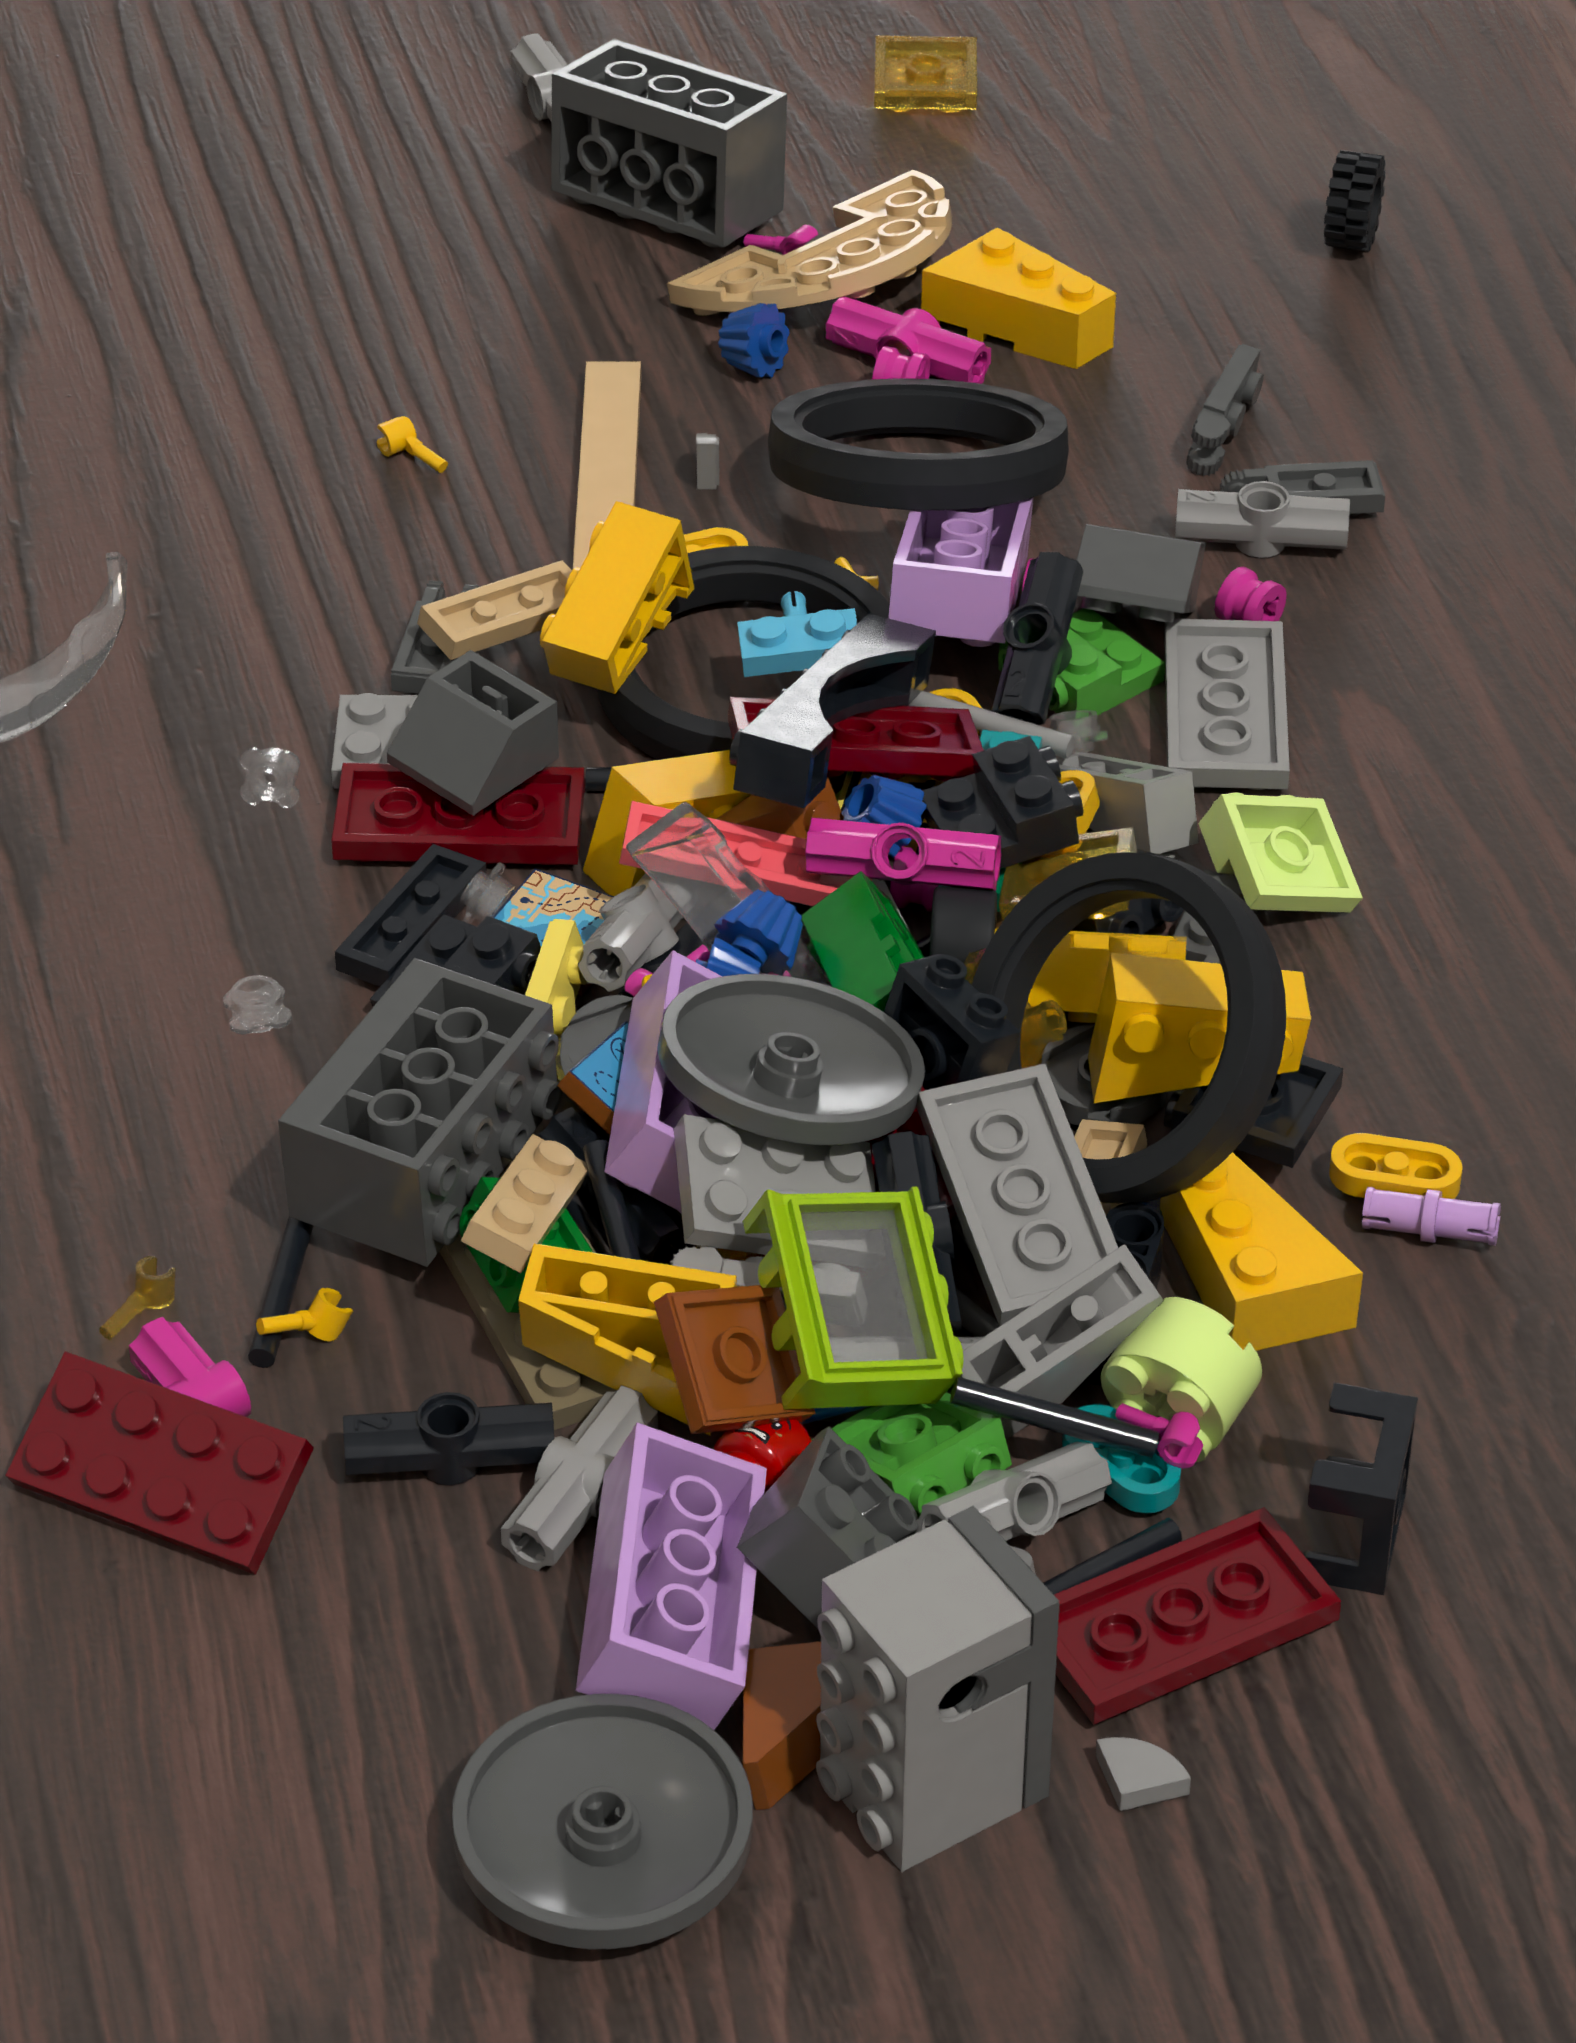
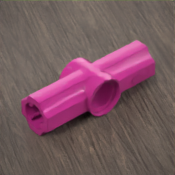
M843 296L833 304L830 317L826 322V339L832 340L834 344L875 357V359H877L880 350L884 346L897 348L900 355L911 356L916 352L928 354L930 357V376L940 380L982 384L987 369L991 364V347L985 346L983 342L942 329L938 321L923 309L912 308L903 315H899Z
M811 818L805 851L806 872L853 877L862 871L869 879L888 880L902 885L919 883L996 891L1001 864V836L918 828L903 822L886 825ZM904 838L916 840L919 846V855L913 866L906 870L892 869L888 859L892 845Z

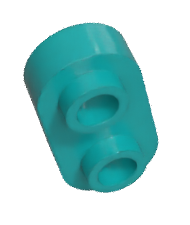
M1093 1404L1077 1408L1116 1419L1117 1409L1110 1406ZM1062 1435V1447L1079 1441L1090 1442ZM1159 1441L1152 1458L1091 1442L1094 1448H1099L1095 1449L1096 1452L1108 1461L1112 1484L1107 1486L1105 1493L1120 1505L1139 1513H1154L1170 1507L1176 1501L1180 1492L1181 1468L1172 1466L1163 1460L1158 1452Z

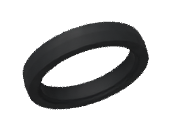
M903 378L836 383L808 389L785 398L772 410L768 449L770 467L778 479L797 490L817 497L848 504L886 509L961 510L1019 502L1052 490L1064 479L1069 442L1065 415L1057 407L1037 397L1006 388L971 382ZM929 433L975 438L1005 446L955 453H906L860 448L833 442L832 440L871 434Z
M730 546L688 553L695 589L687 599L675 596L666 608V611L671 612L672 617L693 608L723 602L756 601L781 604V598L788 592H791L792 606H796L794 591H798L806 598V610L808 612L816 613L827 609L843 610L855 608L858 624L869 613L888 618L890 604L876 588L863 578L828 560L781 548ZM635 668L616 694L597 689L603 710L612 725L635 747L657 760L731 749L733 739L728 722L696 716L670 705L645 685Z
M1120 852L1089 857L1059 870L1042 881L1018 902L1001 923L983 953L972 982V986L980 993L996 996L1007 1005L1008 1014L1006 1018L1020 1031L1006 1071L1009 1072L1022 1069L1020 1053L1021 1028L1028 997L1037 975L1059 942L1090 915L1105 907L1132 899H1165L1172 901L1191 915L1212 942L1224 973L1228 1004L1226 1034L1216 1070L1203 1096L1193 1110L1175 1129L1153 1145L1141 1151L1117 1158H1083L1100 1202L1140 1203L1174 1194L1193 1185L1227 1159L1253 1127L1267 1102L1277 1076L1285 1040L1286 998L1282 971L1272 942L1256 914L1229 887L1202 870L1182 861L1144 853Z

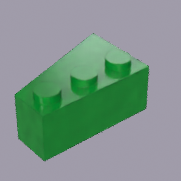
M862 871L802 914V921L811 939L806 943V946L818 965L826 972L831 986L854 995L883 1012L899 965L925 958L890 898Z

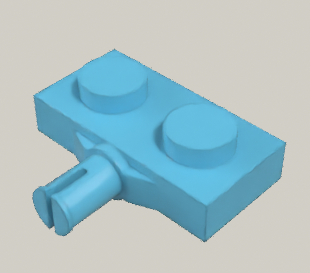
M794 591L796 606H792L791 592L786 593L781 598L783 617L766 616L757 620L737 622L744 677L809 669L821 658L826 649H831L841 640L846 630H851L857 625L855 608L843 610L827 609L807 614L805 596L798 591Z

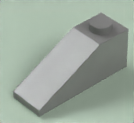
M1081 751L1072 753L1068 759L1057 757L1060 772L1080 770L1093 776L1100 805L1089 827L1102 839L1170 858L1175 857V849L1199 843L1192 771Z
M1123 1244L963 1350L962 1377L1061 1404L1163 1302V1299L1126 1245ZM1000 1417L1006 1439L1027 1426V1424Z

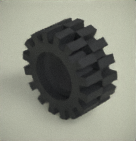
M1340 150V153H1338L1336 163L1333 166V177L1330 178L1329 197H1327L1326 201L1327 212L1324 219V224H1326L1324 229L1325 245L1367 252L1371 250L1375 240V231L1378 229V217L1382 209L1381 199L1384 195L1383 183L1386 173L1384 171L1386 165L1384 156Z

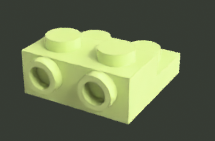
M1238 792L1221 794L1198 823L1217 873L1235 874L1245 902L1252 910L1351 913L1363 899L1323 798H1302L1292 795L1258 796L1244 795Z

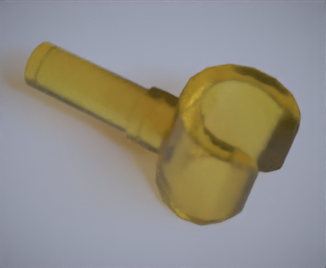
M146 1256L136 1263L135 1291L99 1328L100 1333L106 1339L111 1340L133 1317L141 1313L145 1308L160 1309L169 1306L175 1296L176 1268L172 1267L167 1273L157 1276V1258L155 1256Z

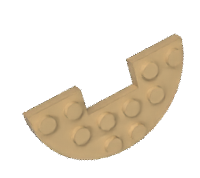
M911 170L833 206L836 227L841 229L796 250L781 255L749 245L668 282L670 302L683 307L693 308L694 313L697 315H712L721 311L735 312L759 303H773L777 305L778 309L819 303L843 296L848 298L866 297L875 291L876 285L890 279L911 276L916 272L918 264L922 263L941 247L952 228L949 199L945 198L944 187L939 182L926 174Z

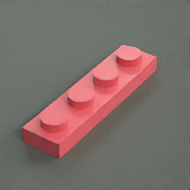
M631 802L619 864L750 893L757 889L763 892L770 891L774 895L782 896L787 901L810 906L816 905L852 878L807 873L805 855L807 839L640 802Z

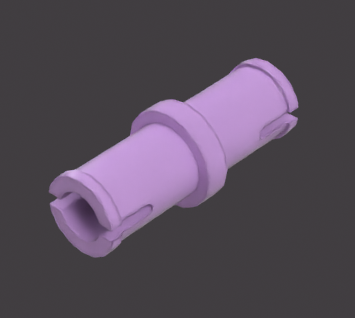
M1367 1187L1362 1216L1366 1217H1363L1362 1228L1421 1234V1241L1435 1243L1437 1237L1484 1242L1495 1246L1499 1231L1500 1216L1498 1215H1500L1501 1204L1442 1198V1191L1427 1189L1426 1195H1417Z

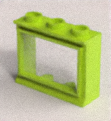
M911 1187L909 1191L808 1194H781L773 1190H766L742 1222L745 1234L770 1233L773 1246L759 1263L758 1280L762 1288L782 1287L787 1308L773 1326L772 1344L776 1351L796 1350L801 1373L781 1396L783 1408L810 1409L936 1404L954 1384L956 1377H960L963 1374L964 1356L960 1340L953 1335L947 1310L949 1299L948 1285L944 1276L938 1272L932 1247L934 1239L933 1223L930 1215L924 1212L919 1188Z

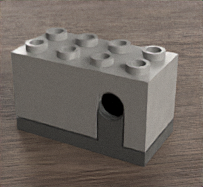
M974 1506L948 1517V1522L944 1519L822 1579V1613L817 1618L821 1634V1663L817 1666V1676L821 1685V1712L817 1714L816 1718L821 1734L820 1760L816 1763L817 1775L823 1789L832 1800L836 1802L842 1800L852 1813L858 1811V1826L866 1842L876 1851L883 1849L901 1872L1020 1812L1022 1807L1025 1809L1049 1797L1060 1601Z

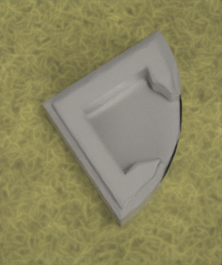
M696 433L697 490L717 489V485H719V437H716V434Z
M1111 1737L1097 1739L1096 1758L1120 1811L1190 1794L1191 1777L1187 1770L1174 1756L1164 1749L1149 1742L1133 1738Z

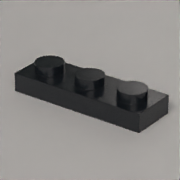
M432 844L335 950L336 970L381 987L443 914L455 918L487 882L486 863Z

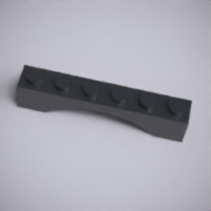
M870 613L851 630H846L841 640L831 649H826L821 658L809 669L805 668L800 677L788 689L784 688L778 698L766 709L762 708L757 717L747 727L737 731L729 756L730 764L736 766L733 790L804 809L826 787L833 728L831 726L856 714L881 708L909 705L928 686L936 630Z

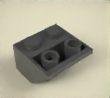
M1086 524L1076 559L1084 571L1078 596L1083 597L1081 608L1116 613L1122 612L1124 603L1140 606V618L1173 623L1174 618L1179 619L1180 613L1195 611L1206 543Z
M470 650L426 679L387 752V763L469 814L475 815L559 759L557 701Z
M828 1426L817 1434L753 1506L737 1548L819 1630L817 1618L822 1613V1579L916 1534L918 1525L915 1521L919 1517L912 1504L901 1494L894 1493L869 1467L864 1455L856 1447L846 1444Z

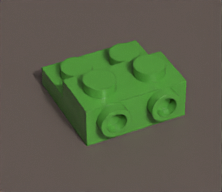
M1082 608L1074 612L1067 635V640L1072 648V658L1068 667L1061 674L1057 675L1049 709L1056 712L1074 727H1077L1163 682L1165 662L1094 610ZM1007 641L1005 644L999 643L998 669L1001 672L1009 645Z
M946 1392L936 1404L868 1407L831 1429L846 1444L856 1447L866 1458L869 1467L894 1493L904 1496L914 1507L917 1516L920 1517L922 1505L970 1486L975 1477L984 1470H1005L1012 1465L1000 1417L950 1404L951 1394Z

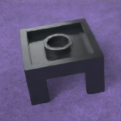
M1334 1382L1328 1411L1383 1421L1374 1463L1337 1456H1328L1326 1460L1319 1459L1314 1463L1309 1485L1308 1506L1315 1510L1364 1519L1359 1560L1315 1551H1305L1303 1553L1328 1585L1384 1595L1407 1493L1418 1397Z

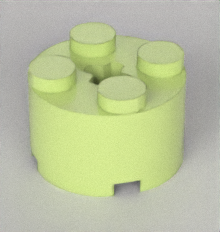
M1168 1297L1164 1298L1163 1302L1114 1350L1102 1369L1101 1384L1106 1398L1115 1409L1124 1403L1170 1420L1178 1412L1193 1414L1200 1426L1197 1437L1203 1443V1448L1196 1462H1201L1211 1450L1220 1444L1259 1385L1262 1378V1365L1258 1353L1250 1342L1242 1350L1228 1335L1234 1325L1223 1315L1189 1299Z

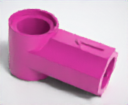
M164 1317L157 1318L143 1325L140 1334L129 1344L130 1361L146 1381L245 1417L251 1414L250 1397L236 1369L225 1360L215 1364L180 1322H169Z

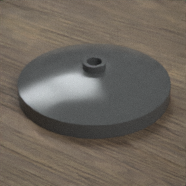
M738 974L712 978L695 984L677 995L667 1007L658 1040V1057L664 1072L673 1085L691 1102L718 1119L740 1129L794 1143L812 1145L852 1144L872 1140L896 1130L915 1111L925 1075L924 1061L918 1046L906 1030L886 1013L842 990L789 976Z
M589 1694L559 1699L535 1707L508 1721L493 1732L471 1756L462 1771L453 1799L452 1825L455 1854L465 1881L475 1896L487 1909L513 1928L537 1939L567 1947L616 1949L637 1946L668 1937L697 1922L713 1910L736 1884L746 1865L753 1837L751 1789L745 1770L730 1746L708 1725L681 1709L653 1699L623 1694Z

